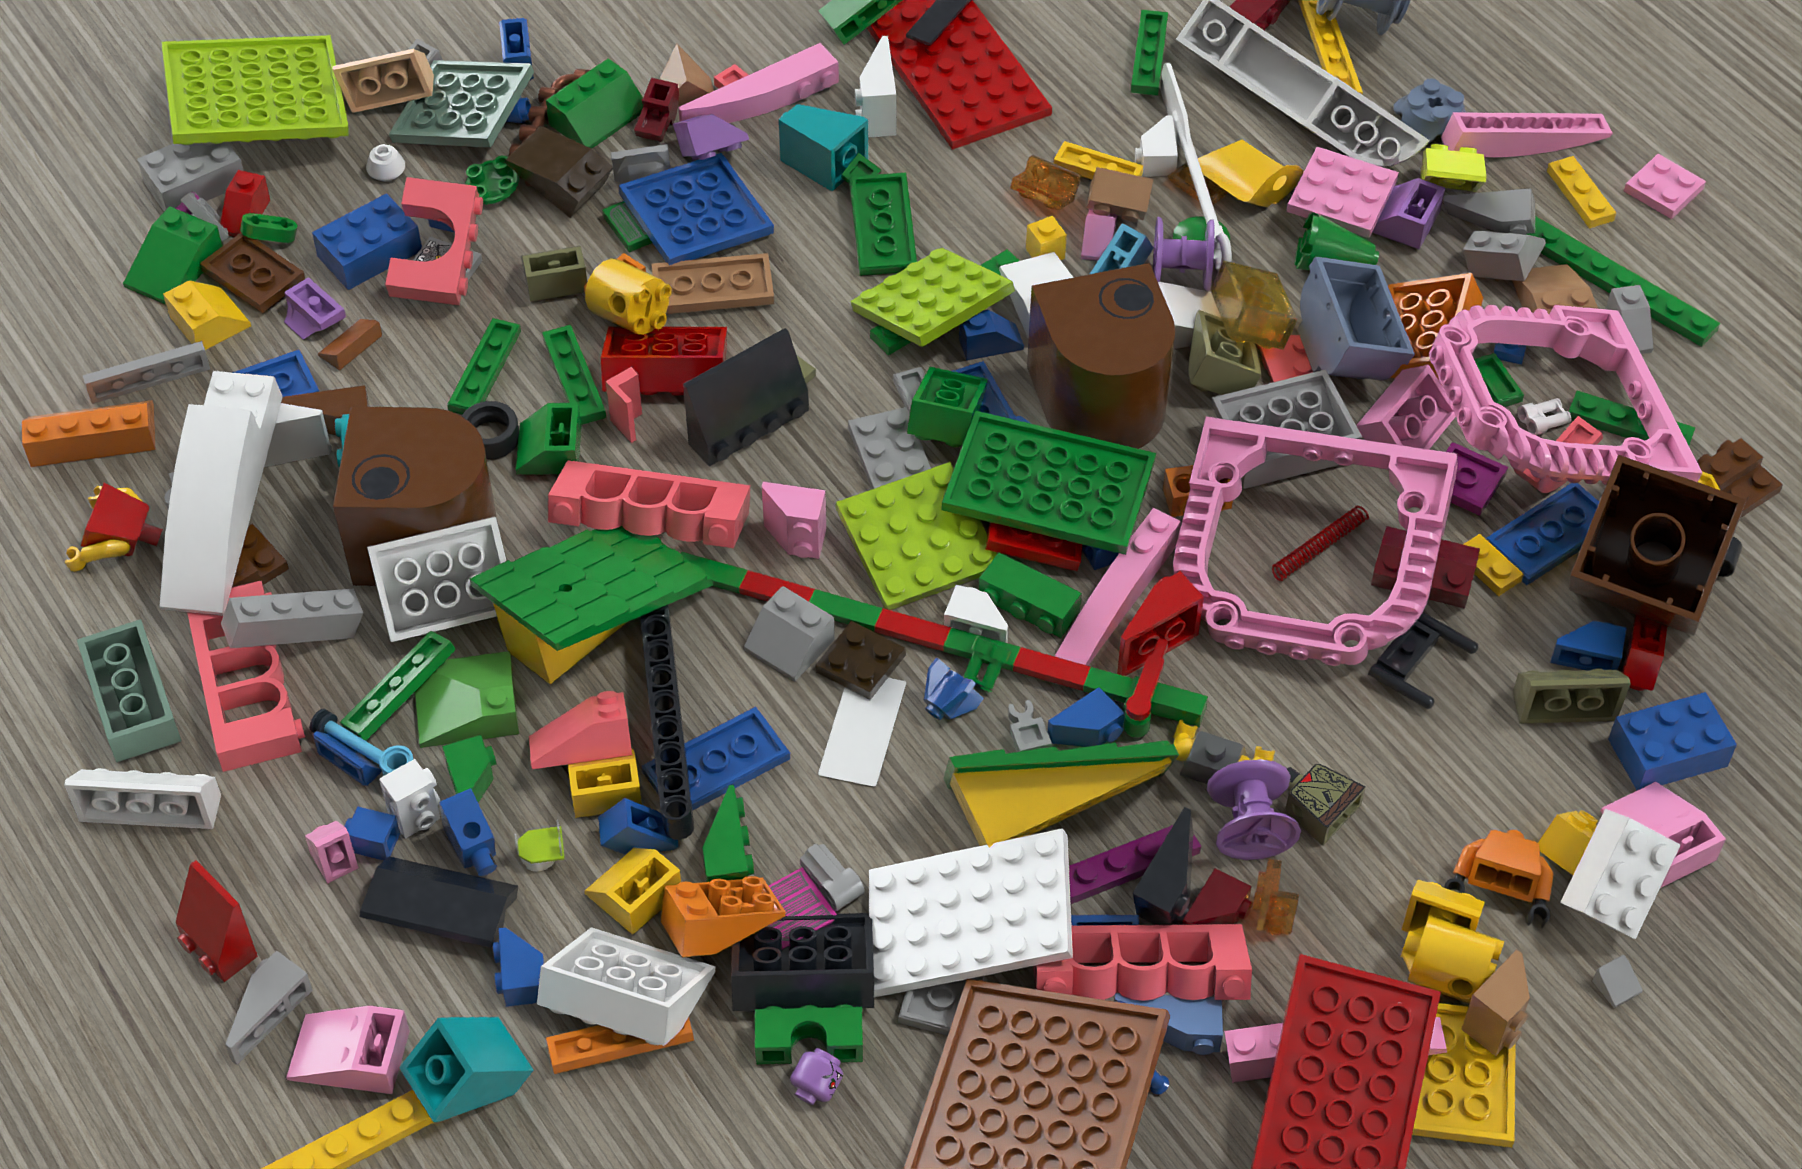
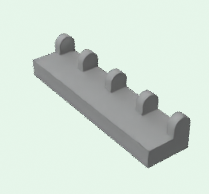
M202 341L89 373L83 375V379L91 403L94 404L210 370L205 348Z

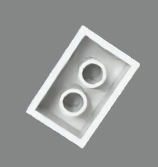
M1605 809L1560 903L1615 931L1636 939L1681 845L1627 816Z

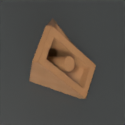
M676 43L660 80L678 84L679 107L713 92L714 89L711 78Z

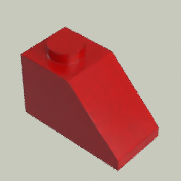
M238 170L227 187L220 224L227 228L228 236L236 237L241 233L240 227L243 215L248 213L263 214L269 204L270 195L264 175Z

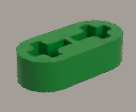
M248 213L242 216L240 232L242 235L252 239L290 243L295 240L298 225L295 221L285 217Z

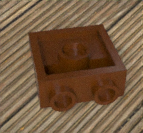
M1742 438L1734 443L1731 440H1726L1720 445L1715 455L1711 457L1709 454H1704L1697 461L1701 471L1713 475L1721 491L1747 499L1741 517L1780 493L1783 486L1779 480L1761 466L1763 456Z
M253 523L247 528L232 587L262 581L264 585L289 570L285 558Z

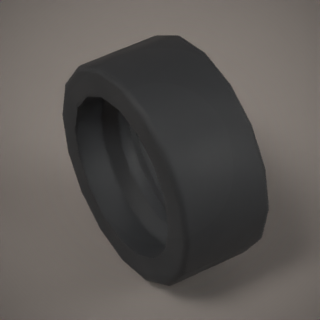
M484 401L474 404L462 415L475 428L487 422H499L508 427L500 436L482 439L486 459L504 457L513 451L518 444V419L514 410L507 404L498 401Z

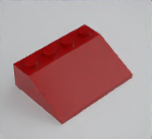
M608 326L601 354L602 392H607V380L632 367L638 374L640 393L642 395H655L658 392L684 395V383L726 361L727 327H662L659 330L654 329L642 335L635 334L623 327Z

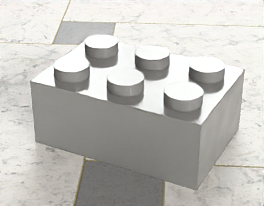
M211 142L194 143L192 145L171 144L137 159L144 184L163 211L169 206L176 208L182 202L181 199L192 191L205 201L226 193V189L238 170L243 171L241 159L228 142L220 144Z

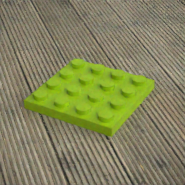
M940 248L933 250L920 261L909 264L906 269L896 275L884 279V282L872 289L863 291L860 296L850 302L854 312L923 347L1015 292L1013 281L949 250Z
M951 462L836 502L835 509L885 609L893 610L948 590L956 585L978 579L997 555V552L985 550L987 533L980 519L941 510L942 500L954 470Z

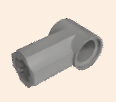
M814 844L800 858V865L819 886V891L834 911H838L865 893L864 886L856 872L851 868L845 869L824 844Z

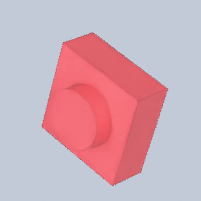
M734 64L714 76V85L717 88H722L748 76V74Z

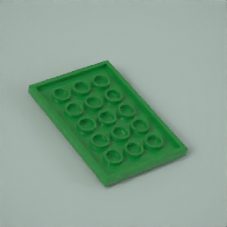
M975 411L942 500L941 510L1126 555L1155 464L1156 453Z

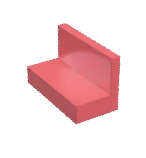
M630 367L607 380L606 388L610 421L630 443L636 441L634 419L642 415L638 374Z

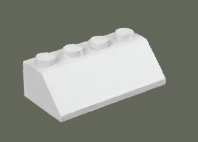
M102 768L95 770L81 769L67 778L64 784L79 822L213 829L221 798L216 778L205 774L192 776L176 775L171 772L156 774L143 773L137 770L119 772Z

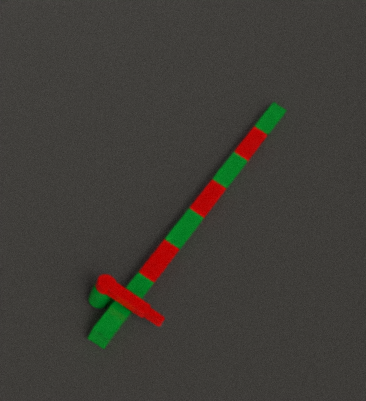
M681 552L683 558L701 567L712 578L714 587L768 602L784 586L832 615L834 621L845 624L853 621L876 633L971 659L974 650L971 648L976 636L989 640L1012 651L1007 663H1003V669L1088 693L1099 687L1110 699L1125 703L1123 706V712L1125 713L1124 730L1132 737H1143L1149 732L1151 714L1178 722L1183 720L1185 724L1196 725L1200 728L1207 708L1208 696L1158 682L1164 668V656L1168 647V641L1164 639H1158L1153 654L1147 657L1141 676H1135L1133 679Z

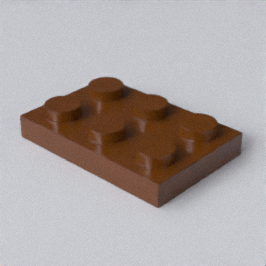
M241 233L200 263L202 272L261 313L283 298L285 291L305 280L304 271L257 239L248 238Z

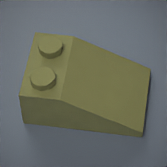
M1198 310L1195 317L1188 365L1190 383L1201 391L1209 390L1220 395L1255 387L1262 374L1252 329Z

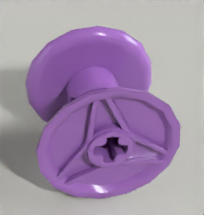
M1157 217L1153 247V272L1158 282H1160L1162 268L1180 269L1181 273H1185V269L1203 270V288L1210 292L1214 259V219L1207 222L1205 240L1202 241L1187 240V236H1182L1181 240L1163 239V220Z
M1262 759L1244 760L1227 765L1215 772L1208 780L1207 792L1212 800L1222 806L1231 807L1234 817L1217 834L1216 845L1221 853L1231 858L1243 860L1264 859L1288 850L1299 840L1301 829L1296 820L1286 814L1274 812L1273 808H1270V805H1273L1272 801L1280 797L1289 787L1291 775L1286 767L1274 761Z

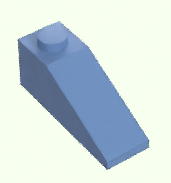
M1115 993L1114 1002L1122 1001L1127 1004L1168 1010L1170 1020L1164 1042L1183 1051H1193L1200 1055L1220 1052L1223 1038L1222 1000H1215L1214 997L1186 1000L1172 995H1163L1153 1000L1142 1001L1132 1000L1123 997L1120 993Z

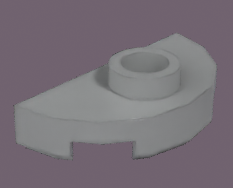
M190 192L181 199L185 206L193 213L191 214L192 216L218 226L222 242L229 237L227 228H224L218 222L220 216L203 198L197 200L195 194Z

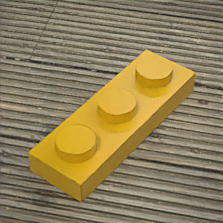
M1066 141L1063 142L1053 161V168L1088 179H1093L1096 167L1142 176L1144 166Z
M1574 156L1548 163L1547 173L1588 228L1615 220L1616 211Z

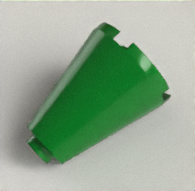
M1311 212L1303 225V228L1306 230L1303 237H1299L1294 260L1296 269L1310 271L1309 266L1315 257L1377 265L1379 251H1375V244L1318 213Z

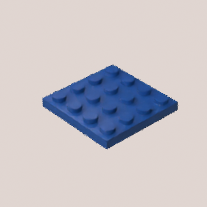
M722 153L619 185V195L669 266L680 261L694 260L774 233V224Z

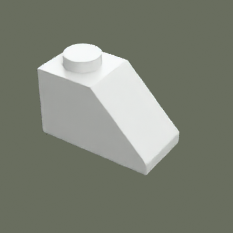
M1172 115L1165 116L1141 136L1140 148H1135V163L1144 165L1142 177L1176 176L1178 153Z
M956 585L944 614V625L1007 643L1008 624L989 595L973 587Z

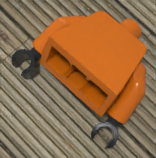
M1491 830L1486 839H1478L1463 848L1453 871L1455 877L1447 880L1444 888L1449 890L1455 889L1459 893H1465L1464 881L1468 879V884L1531 903L1534 899L1536 900L1535 905H1533L1526 916L1527 925L1530 926L1534 914L1542 917L1541 928L1547 924L1551 915L1550 910L1545 905L1546 902H1550L1553 871L1545 858L1540 856L1539 844L1537 842L1525 839L1524 835L1518 830H1509L1506 833Z

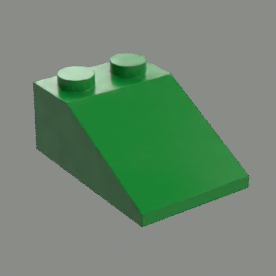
M169 206L152 224L123 282L124 287L166 305L163 293L189 280L195 282L203 274L200 263L223 246L218 226Z
M929 367L912 399L907 434L915 435L917 439L925 441L932 439L943 441L951 447L963 446L975 411H980L988 379Z

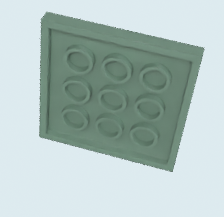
M434 60L430 66L434 74L432 96L411 100L407 103L389 133L392 143L491 147L534 74L532 65L530 63Z

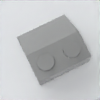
M1474 231L1466 243L1463 252L1468 272L1472 273L1474 277L1525 281L1546 242L1543 238L1531 235Z
M782 586L762 607L744 645V651L795 682L835 640L834 617Z

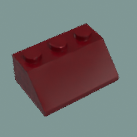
M1386 526L1371 586L1387 590L1393 589L1400 567L1407 535L1406 530ZM1441 539L1428 600L1465 609L1480 548Z

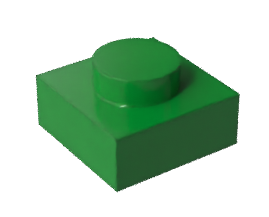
M858 153L841 174V178L849 183V176L881 174L882 169Z

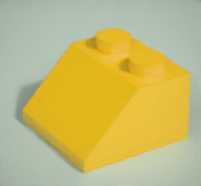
M189 280L163 293L172 321L191 344L202 341L205 350L251 327V322L221 287Z
M1418 879L1411 894L1402 930L1409 932V930L1414 931L1426 925L1429 915L1476 931L1485 902L1476 899L1470 894L1458 893L1443 888L1437 883Z

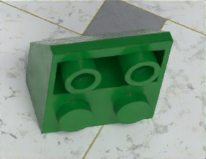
M547 403L520 423L516 475L560 474L568 460L579 462L582 429L579 403Z

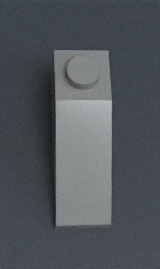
M1531 188L1443 196V201L1449 215L1498 233L1523 235L1535 233L1536 202Z
M276 951L269 958L262 960L258 964L247 985L225 1044L232 1062L236 1065L313 991L308 974L279 951Z

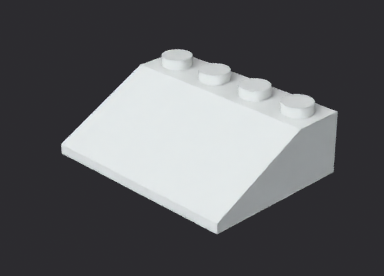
M496 517L367 547L391 642L497 616L493 602L473 588L469 580L506 561Z
M591 927L541 966L537 1005L549 1008L557 1014H568L580 1018L587 1024H598L611 1028L618 1034H629L644 1039L652 1045L664 1046L681 1031L714 975L715 966Z

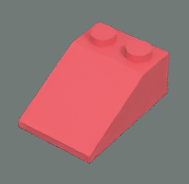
M604 691L597 696L589 697L530 735L531 768L539 769L632 755L623 692Z

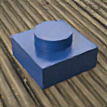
M1496 343L1493 353L1500 360L1522 365L1526 345Z

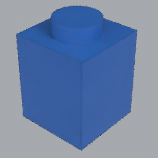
M357 806L353 817L348 818L345 823L355 854L383 861L391 856L400 836L395 815Z

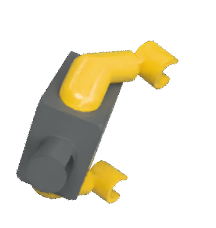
M1179 720L1173 735L1175 739L1173 744L1179 753L1176 760L1184 761L1180 771L1181 776L1208 784V780L1215 772L1227 765L1251 760L1242 744L1203 731L1196 733L1198 729L1196 725L1194 727L1183 723V720ZM1256 746L1252 760L1273 761L1275 750H1263L1262 747Z

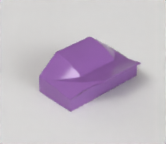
M309 277L284 292L288 304L284 323L303 340L316 331H321L346 317L344 308Z

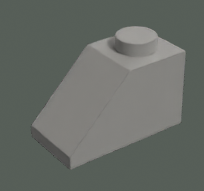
M1635 285L1611 289L1606 310L1619 311L1641 354L1652 353L1653 337L1650 306L1641 286Z

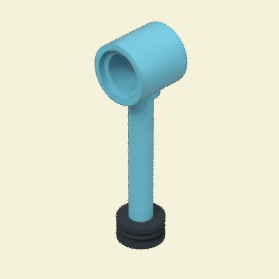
M320 709L311 719L309 726L311 732L319 731L329 734L379 764L383 776L414 760L412 752L405 746L396 745L384 751L378 749L338 725L337 716L326 709Z

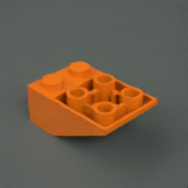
M747 876L738 880L713 879L710 882L702 883L685 881L677 885H666L664 887L661 923L682 957L712 955L785 917L786 911L763 877Z

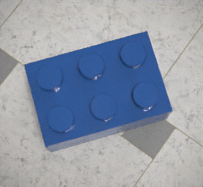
M387 193L312 232L317 257L347 290L387 270L390 258L408 259L417 254L422 248L418 226L409 216H405L404 211Z
M1706 692L1617 716L1608 738L1637 791L1654 782L1665 785L1728 767L1737 746Z

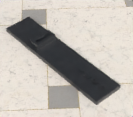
M936 0L906 33V37L931 46L971 0Z

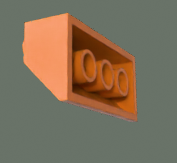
M153 400L33 416L22 420V445L30 466L37 467L156 450Z

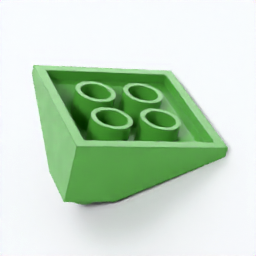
M510 651L447 659L415 691L420 748L451 744L481 735L482 739L519 734Z

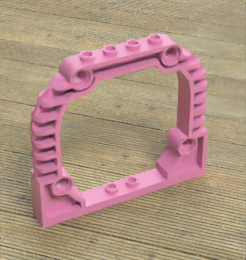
M1477 305L1471 307L1469 311L1464 309L1458 312L1448 325L1441 326L1429 352L1430 361L1437 372L1439 382L1445 390L1448 402L1456 415L1458 425L1461 427L1468 443L1473 447L1489 451L1498 460L1505 455L1514 469L1523 472L1528 468L1534 477L1543 479L1546 475H1549L1550 479L1556 482H1561L1564 478H1567L1571 483H1579L1584 479L1587 484H1596L1601 480L1606 485L1618 454L1698 482L1701 477L1702 471L1618 310L1554 305L1550 314H1548L1545 309H1536L1532 313L1529 308L1524 307L1519 308L1516 312L1511 306H1504L1499 310L1496 305H1488L1485 309ZM1479 343H1503L1553 348L1555 352L1563 357L1576 358L1580 356L1605 371H1616L1650 439L1644 441L1639 438L1629 437L1624 440L1622 446L1565 443L1543 439L1521 429L1510 411L1502 405L1493 402L1472 356L1476 345Z
M1206 417L1189 482L1191 489L1175 548L1174 574L1181 571L1204 596L1201 619L1207 622L1211 638L1225 644L1229 648L1243 649L1247 647L1257 649L1260 653L1267 655L1275 653L1288 654L1296 660L1317 659L1331 666H1337L1340 663L1346 665L1361 663L1366 658L1368 650L1383 647L1389 641L1405 634L1419 619L1427 604L1458 469L1457 454ZM1267 451L1302 456L1310 461L1322 459L1334 461L1343 466L1355 464L1389 470V481L1400 494L1397 500L1398 520L1400 525L1407 530L1397 580L1388 600L1371 615L1343 614L1334 618L1329 624L1247 611L1244 602L1238 596L1213 589L1208 578V561L1223 503L1235 500L1242 491L1241 478L1247 472L1265 462ZM1224 478L1232 479L1228 483H1219ZM1411 507H1417L1421 509L1419 512L1411 513L1407 511ZM1221 619L1230 620V622L1224 626L1216 624V622H1218ZM1349 640H1355L1359 643L1354 647L1343 645Z

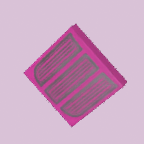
M803 867L769 885L786 911L785 916L837 915ZM834 920L775 921L766 927H774L781 931L782 949L789 946V932L793 928L807 926L816 931L832 924Z

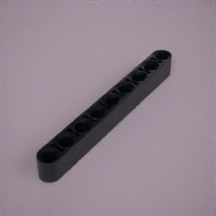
M666 605L640 616L663 827L665 834L669 838L682 840L690 836L694 831V818L669 606Z

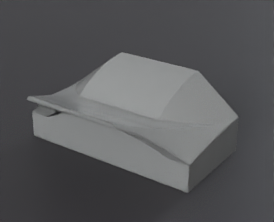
M667 144L611 152L614 181L622 184L670 169Z

